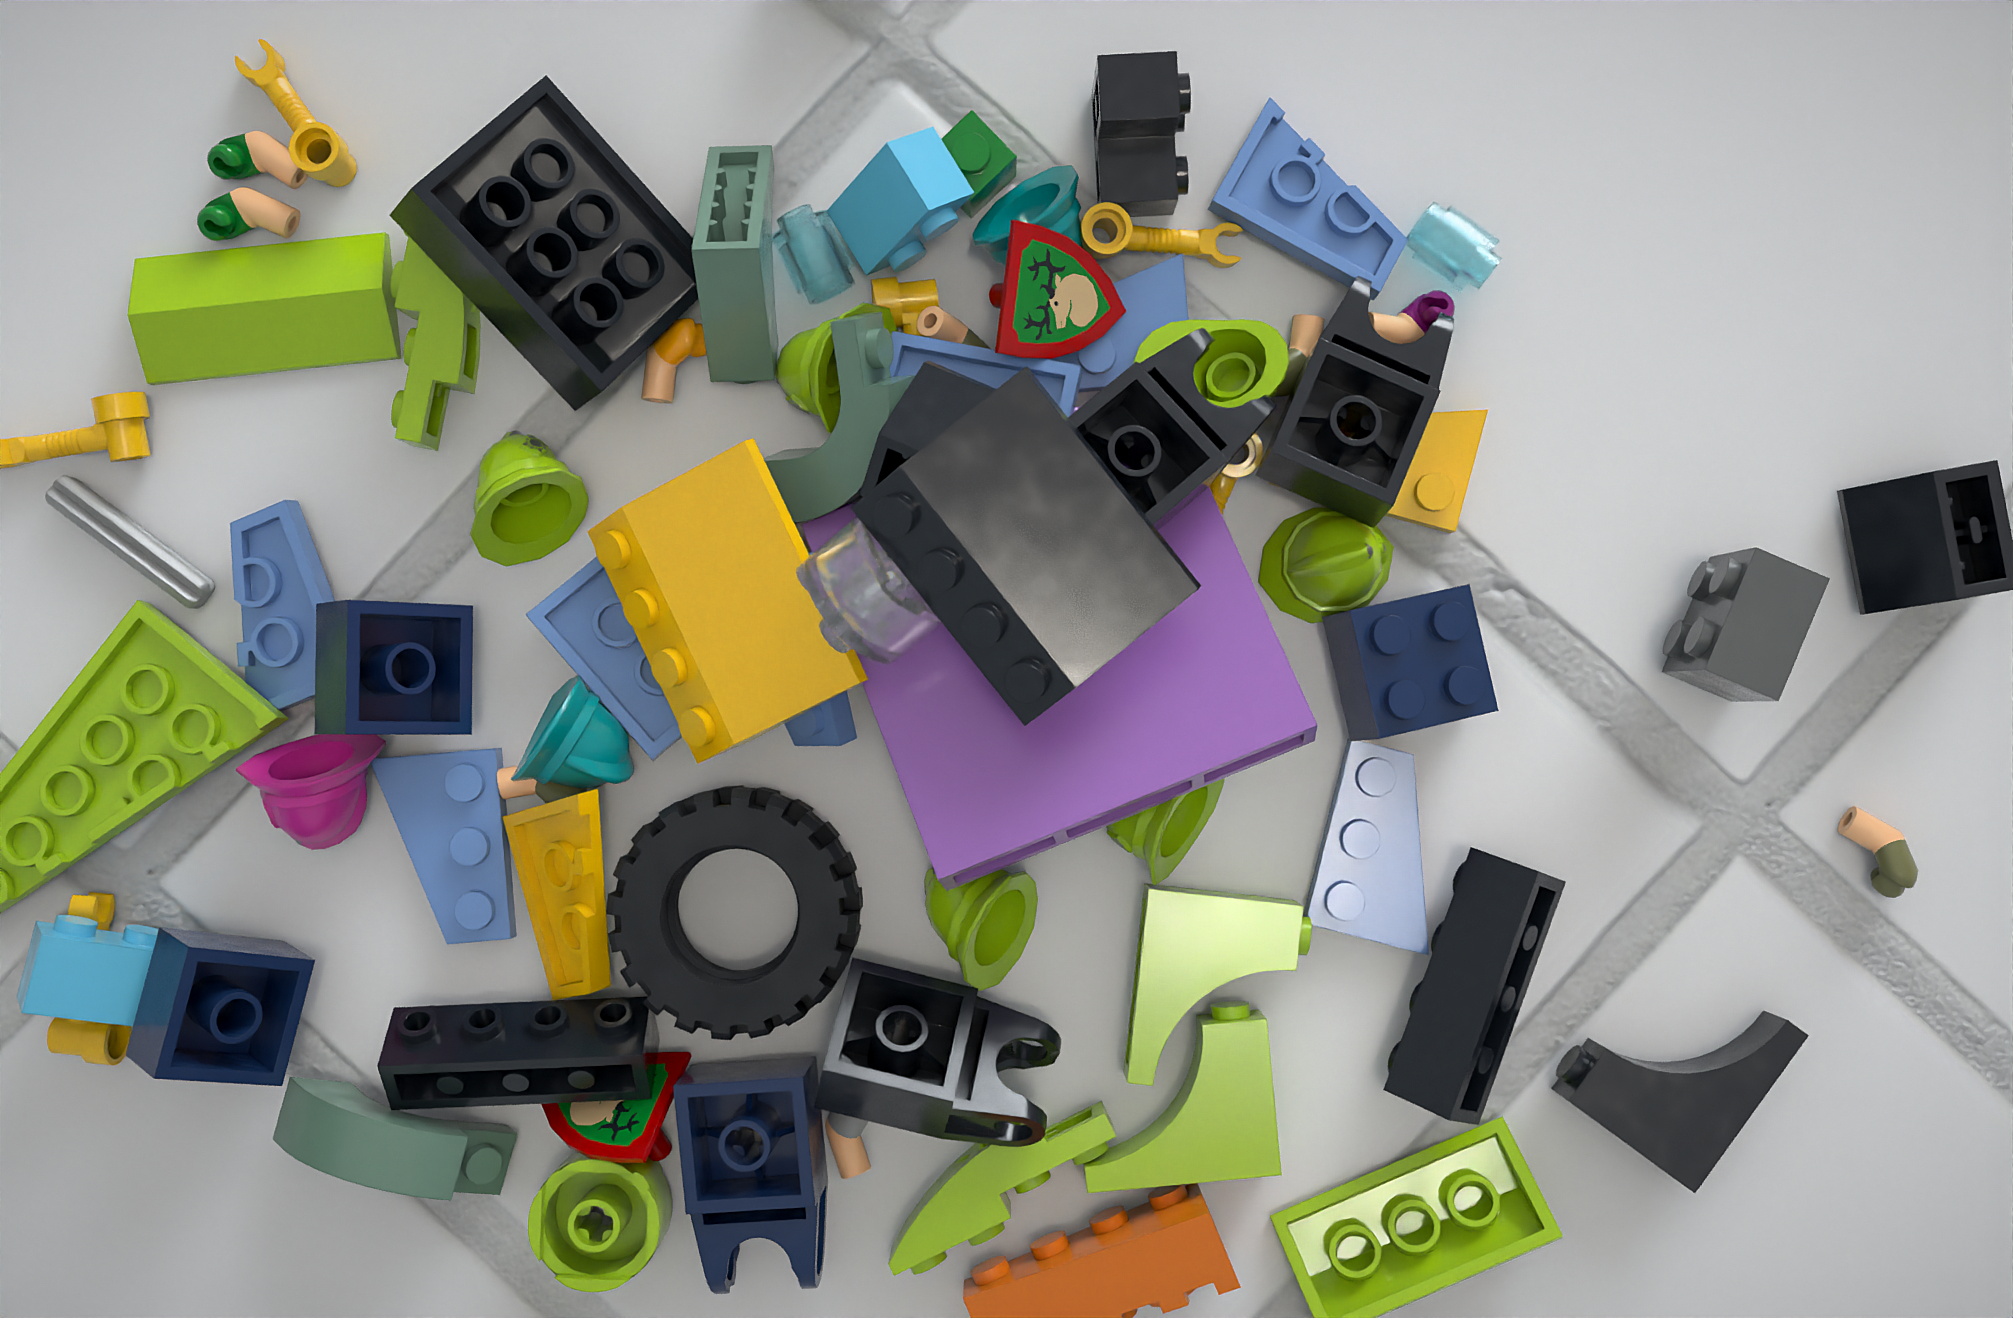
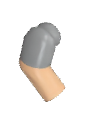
M830 1112L825 1122V1129L841 1178H851L868 1171L871 1168V1164L861 1133L869 1121Z

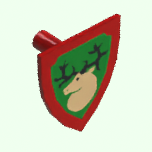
M1011 220L1004 282L994 284L989 291L990 303L995 308L1000 309L995 353L1019 358L1053 359L1077 352L1104 336L1126 313V310L1111 279L1092 255L1068 236L1043 226Z
M658 1052L652 1099L541 1104L549 1125L569 1148L591 1159L617 1163H646L649 1156L652 1161L663 1160L670 1154L672 1144L661 1129V1126L674 1098L673 1085L686 1071L692 1055L690 1052Z

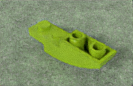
M404 231L405 236L408 237L404 260L398 261L394 266L391 277V294L396 299L394 307L412 319L418 320L416 328H411L408 331L405 339L403 357L405 364L409 368L404 390H399L393 400L391 422L392 426L397 428L395 439L414 447L438 451L450 390L475 394L480 360V310Z
M1100 1101L1047 1127L1045 1136L1041 1141L1032 1145L1022 1147L981 1143L972 1145L926 1191L907 1218L891 1248L888 1265L893 1275L895 1276L909 1268L914 1275L926 1272L947 1258L946 1250L966 1240L969 1241L971 1246H976L994 1238L1005 1229L1003 1222L1011 1218V1202L1006 1191L1015 1188L1017 1194L1031 1191L1050 1179V1169L1072 1159L1074 1165H1081L1106 1152L1109 1148L1106 1142L1115 1138L1116 1134L1103 1102ZM1011 1122L1015 1125H1025L1022 1123Z

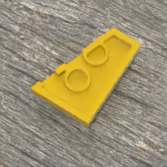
M1488 409L1433 412L1431 414L1394 506L1385 516L1446 533L1456 532ZM1340 429V431L1345 436L1349 437V432H1347L1344 429Z
M598 789L502 816L553 1001L591 994L610 987L611 978Z

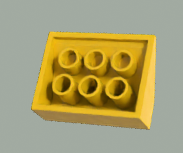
M754 438L731 447L622 506L587 531L595 547L596 556L606 570L623 606L624 615L633 627L651 665L652 674L661 686L679 724L680 733L689 745L697 764L750 742L868 680Z

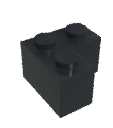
M1177 51L1097 55L1091 94L1097 204L1103 202L1117 204L1128 213L1129 217L1173 215L1178 202V195L1188 194L1187 156H1176L1175 133L1184 132L1185 114H1189L1191 109L1189 73H1178Z

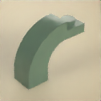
M882 312L856 314L830 322L840 385L841 407L836 426L826 442L821 447L787 449L763 458L794 523L818 518L861 497L860 492L878 434L915 377V375L891 377L890 365L893 361V342L889 331L884 328Z
M289 1077L272 1139L293 1158L336 1178L386 1192L451 1201L454 1192L501 1194L517 1133L507 1125L436 1119L400 1110H391L390 1107L367 1097L351 1082Z

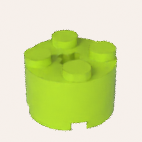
M579 1152L569 1156L545 1181L534 1197L530 1207L528 1237L531 1249L538 1261L540 1262L542 1259L545 1265L556 1275L554 1278L560 1283L582 1292H604L616 1289L638 1274L648 1264L660 1246L672 1218L671 1190L663 1174L659 1161H652L649 1156L646 1163H617L591 1159ZM595 1206L603 1208L604 1214L612 1217L609 1225L602 1224L601 1214L591 1212Z

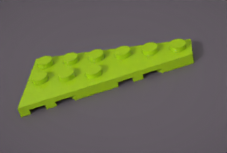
M137 600L0 773V914L289 718L154 605Z

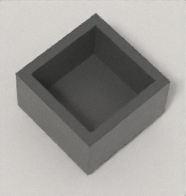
M1757 547L1711 556L1708 562L1703 561L1697 567L1691 577L1687 595L1692 597L1684 620L1676 621L1665 639L1663 654L1668 656L1662 672L1731 702L1779 701L1830 578Z

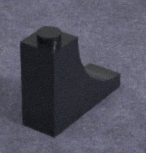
M1763 1010L1753 1024L1728 1044L1713 1052L1682 1061L1654 1062L1633 1059L1617 1054L1587 1038L1581 1047L1579 1045L1574 1046L1561 1059L1556 1069L1558 1080L1551 1089L1693 1193H1696L1809 1035L1789 1020Z

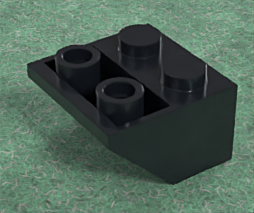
M932 361L924 362L878 434L860 495L864 497L900 465L993 393L996 388Z
M1998 460L1937 470L1837 491L1860 615L2013 590V539Z

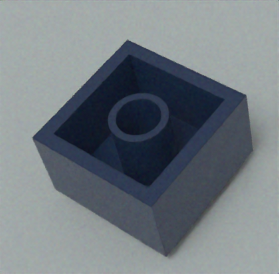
M1470 584L1322 617L1350 741L1382 739L1499 711Z
M341 600L317 603L314 734L472 735L473 605Z
M159 927L126 1056L153 1079L282 1086L315 960L281 940Z

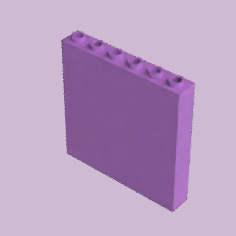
M1124 462L1121 463L1124 467H1126V468H1128V469H1132V468H1131L1130 466H1128L1126 463H1124ZM1209 487L1158 530L1200 583L1201 587L1078 687L1026 726L1023 725L852 511L851 507L856 503L846 504L823 516L801 524L811 552L817 553L821 578L868 677V680L862 682L937 879L946 891L1315 741L1318 726Z

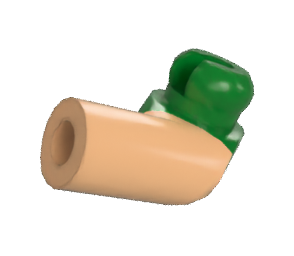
M252 131L226 138L220 141L218 145L212 147L207 156L211 172L223 180L244 179L269 172L290 188L297 189L308 178V175L291 160L289 148L262 131Z
M241 187L206 204L205 208L198 214L197 225L200 232L206 238L214 241L233 239L259 226L287 239L295 233L299 225L300 211L252 188Z

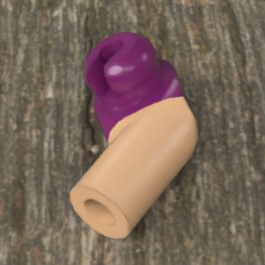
M1433 290L1417 297L1396 316L1370 311L1368 316L1372 327L1381 337L1393 343L1407 344L1419 340L1426 334L1432 320H1435L1439 311L1453 317L1455 305L1451 296L1446 292Z

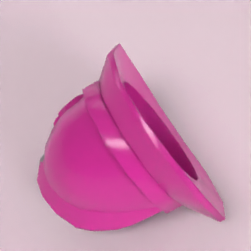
M313 735L259 753L238 766L236 772L260 789L264 809L271 824L276 829L281 828L301 846L311 850L326 849L340 844L355 833L360 826L367 807V766L385 747L386 741L378 735Z

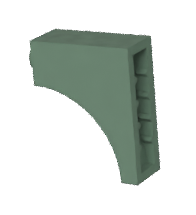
M772 145L709 147L692 244V257L711 382L733 381L738 384H750L757 381L775 380L779 343L772 255V193L774 176Z

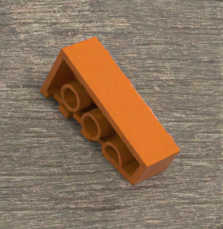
M1193 1183L1187 1186L1182 1184L1158 1187L1148 1194L1149 1202L1128 1211H1125L1124 1206L1108 1208L1090 1218V1227L1069 1236H1066L1065 1231H1055L1034 1241L1029 1246L1031 1252L1010 1261H1007L1006 1256H996L978 1264L970 1271L972 1277L964 1280L963 1300L971 1318H1133L1137 1313V1308L1146 1305L1161 1307L1163 1314L1188 1306L1190 1302L1188 1295L1196 1288L1214 1283L1218 1295L1241 1288L1199 1185L1198 1183Z

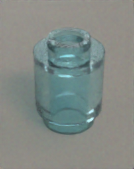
M1435 201L1427 208L1406 237L1408 239L1406 246L1415 252L1412 258L1460 293L1469 283L1479 290L1503 259L1493 252L1500 242L1498 238L1452 205L1446 210Z
M806 204L785 213L776 220L780 229L772 235V242L797 293H805L810 305L829 300L855 285V280L850 272L854 264L827 210L814 212L811 205Z

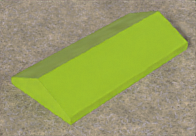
M381 232L136 258L134 261L127 316L147 384L160 385L402 359L397 308L394 307L396 299L391 294L393 269L389 234Z
M1503 1116L1270 1215L1272 1224L1313 1318H1378L1563 1238Z

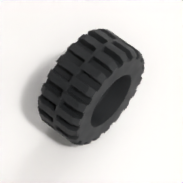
M744 785L725 786L697 793L677 801L660 811L659 816L651 823L641 827L631 839L633 843L632 848L628 854L620 857L613 876L618 878L616 890L608 894L606 914L614 915L615 930L608 933L612 953L621 951L627 965L620 970V973L629 988L638 983L649 996L643 1002L647 1008L657 1016L665 1010L677 1018L674 1027L691 1034L697 1028L711 1031V1039L732 1040L736 1034L748 1033L752 1039L769 1035L775 1027L783 1024L789 1027L805 1017L812 1007L817 1003H821L831 992L850 962V957L857 945L862 926L859 923L860 911L863 907L862 887H858L855 875L857 866L851 851H845L838 839L840 836L838 831L829 821L825 823L812 812L813 807L800 799L793 800L780 794L781 791L766 787L749 788L744 787ZM728 849L754 851L775 862L789 878L798 904L796 928L783 952L772 961L748 970L727 969L704 958L687 939L679 917V894L690 871L707 856Z

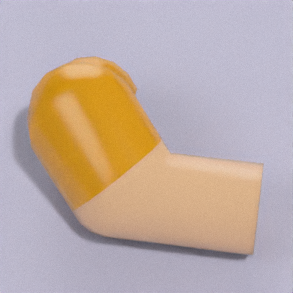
M692 318L677 319L647 348L642 400L656 403H673L677 366L689 355L692 357L707 355L701 323L695 324Z

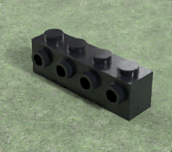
M1470 847L1466 861L1458 867L1453 879L1454 895L1445 920L1438 925L1431 941L1432 956L1424 978L1418 983L1411 995L1409 1003L1411 1014L1402 1039L1394 1046L1388 1059L1389 1075L1383 1090L1449 1121L1479 1125L1566 881Z
M649 996L394 1007L377 1065L391 1110L652 1099L660 1039L655 1014L643 1004Z

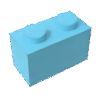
M932 126L887 142L826 212L866 276L889 266L897 273L911 267L926 255L927 251L923 245L927 241L941 236L957 224L959 218L955 212L974 194V191Z
M57 915L55 923L36 921L16 996L21 1013L133 1026L159 929L143 925H126L124 933L97 929L98 922L74 915Z

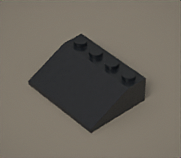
M547 75L415 184L390 214V217L574 411L603 392L699 299L692 257L693 238Z
M1028 367L1020 370L851 507L852 511L1024 726L1078 687L1201 587L1200 583Z

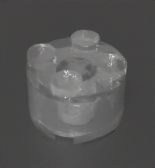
M857 516L797 567L796 574L798 580L809 592L816 608L823 617L819 623L821 634L829 645L840 653H847L854 649L870 660L888 665L896 661L942 624L940 619Z

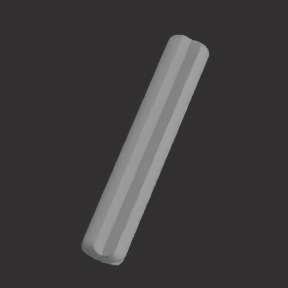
M62 475L55 480L53 486L46 492L45 499L49 505L185 607L200 608L214 592L215 584L213 580L77 478Z

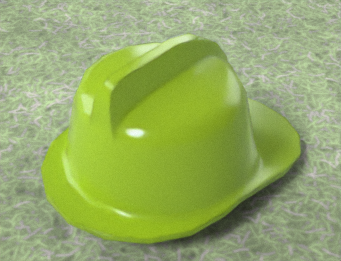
M1190 319L1170 322L1152 331L1139 345L1133 364L1136 361L1141 363L1187 334L1204 328L1213 336L1215 341L1209 346L1208 352L1194 366L1195 385L1200 394L1212 404L1233 408L1266 394L1270 398L1276 396L1277 388L1285 379L1290 361L1287 343L1277 329L1262 321L1245 319Z

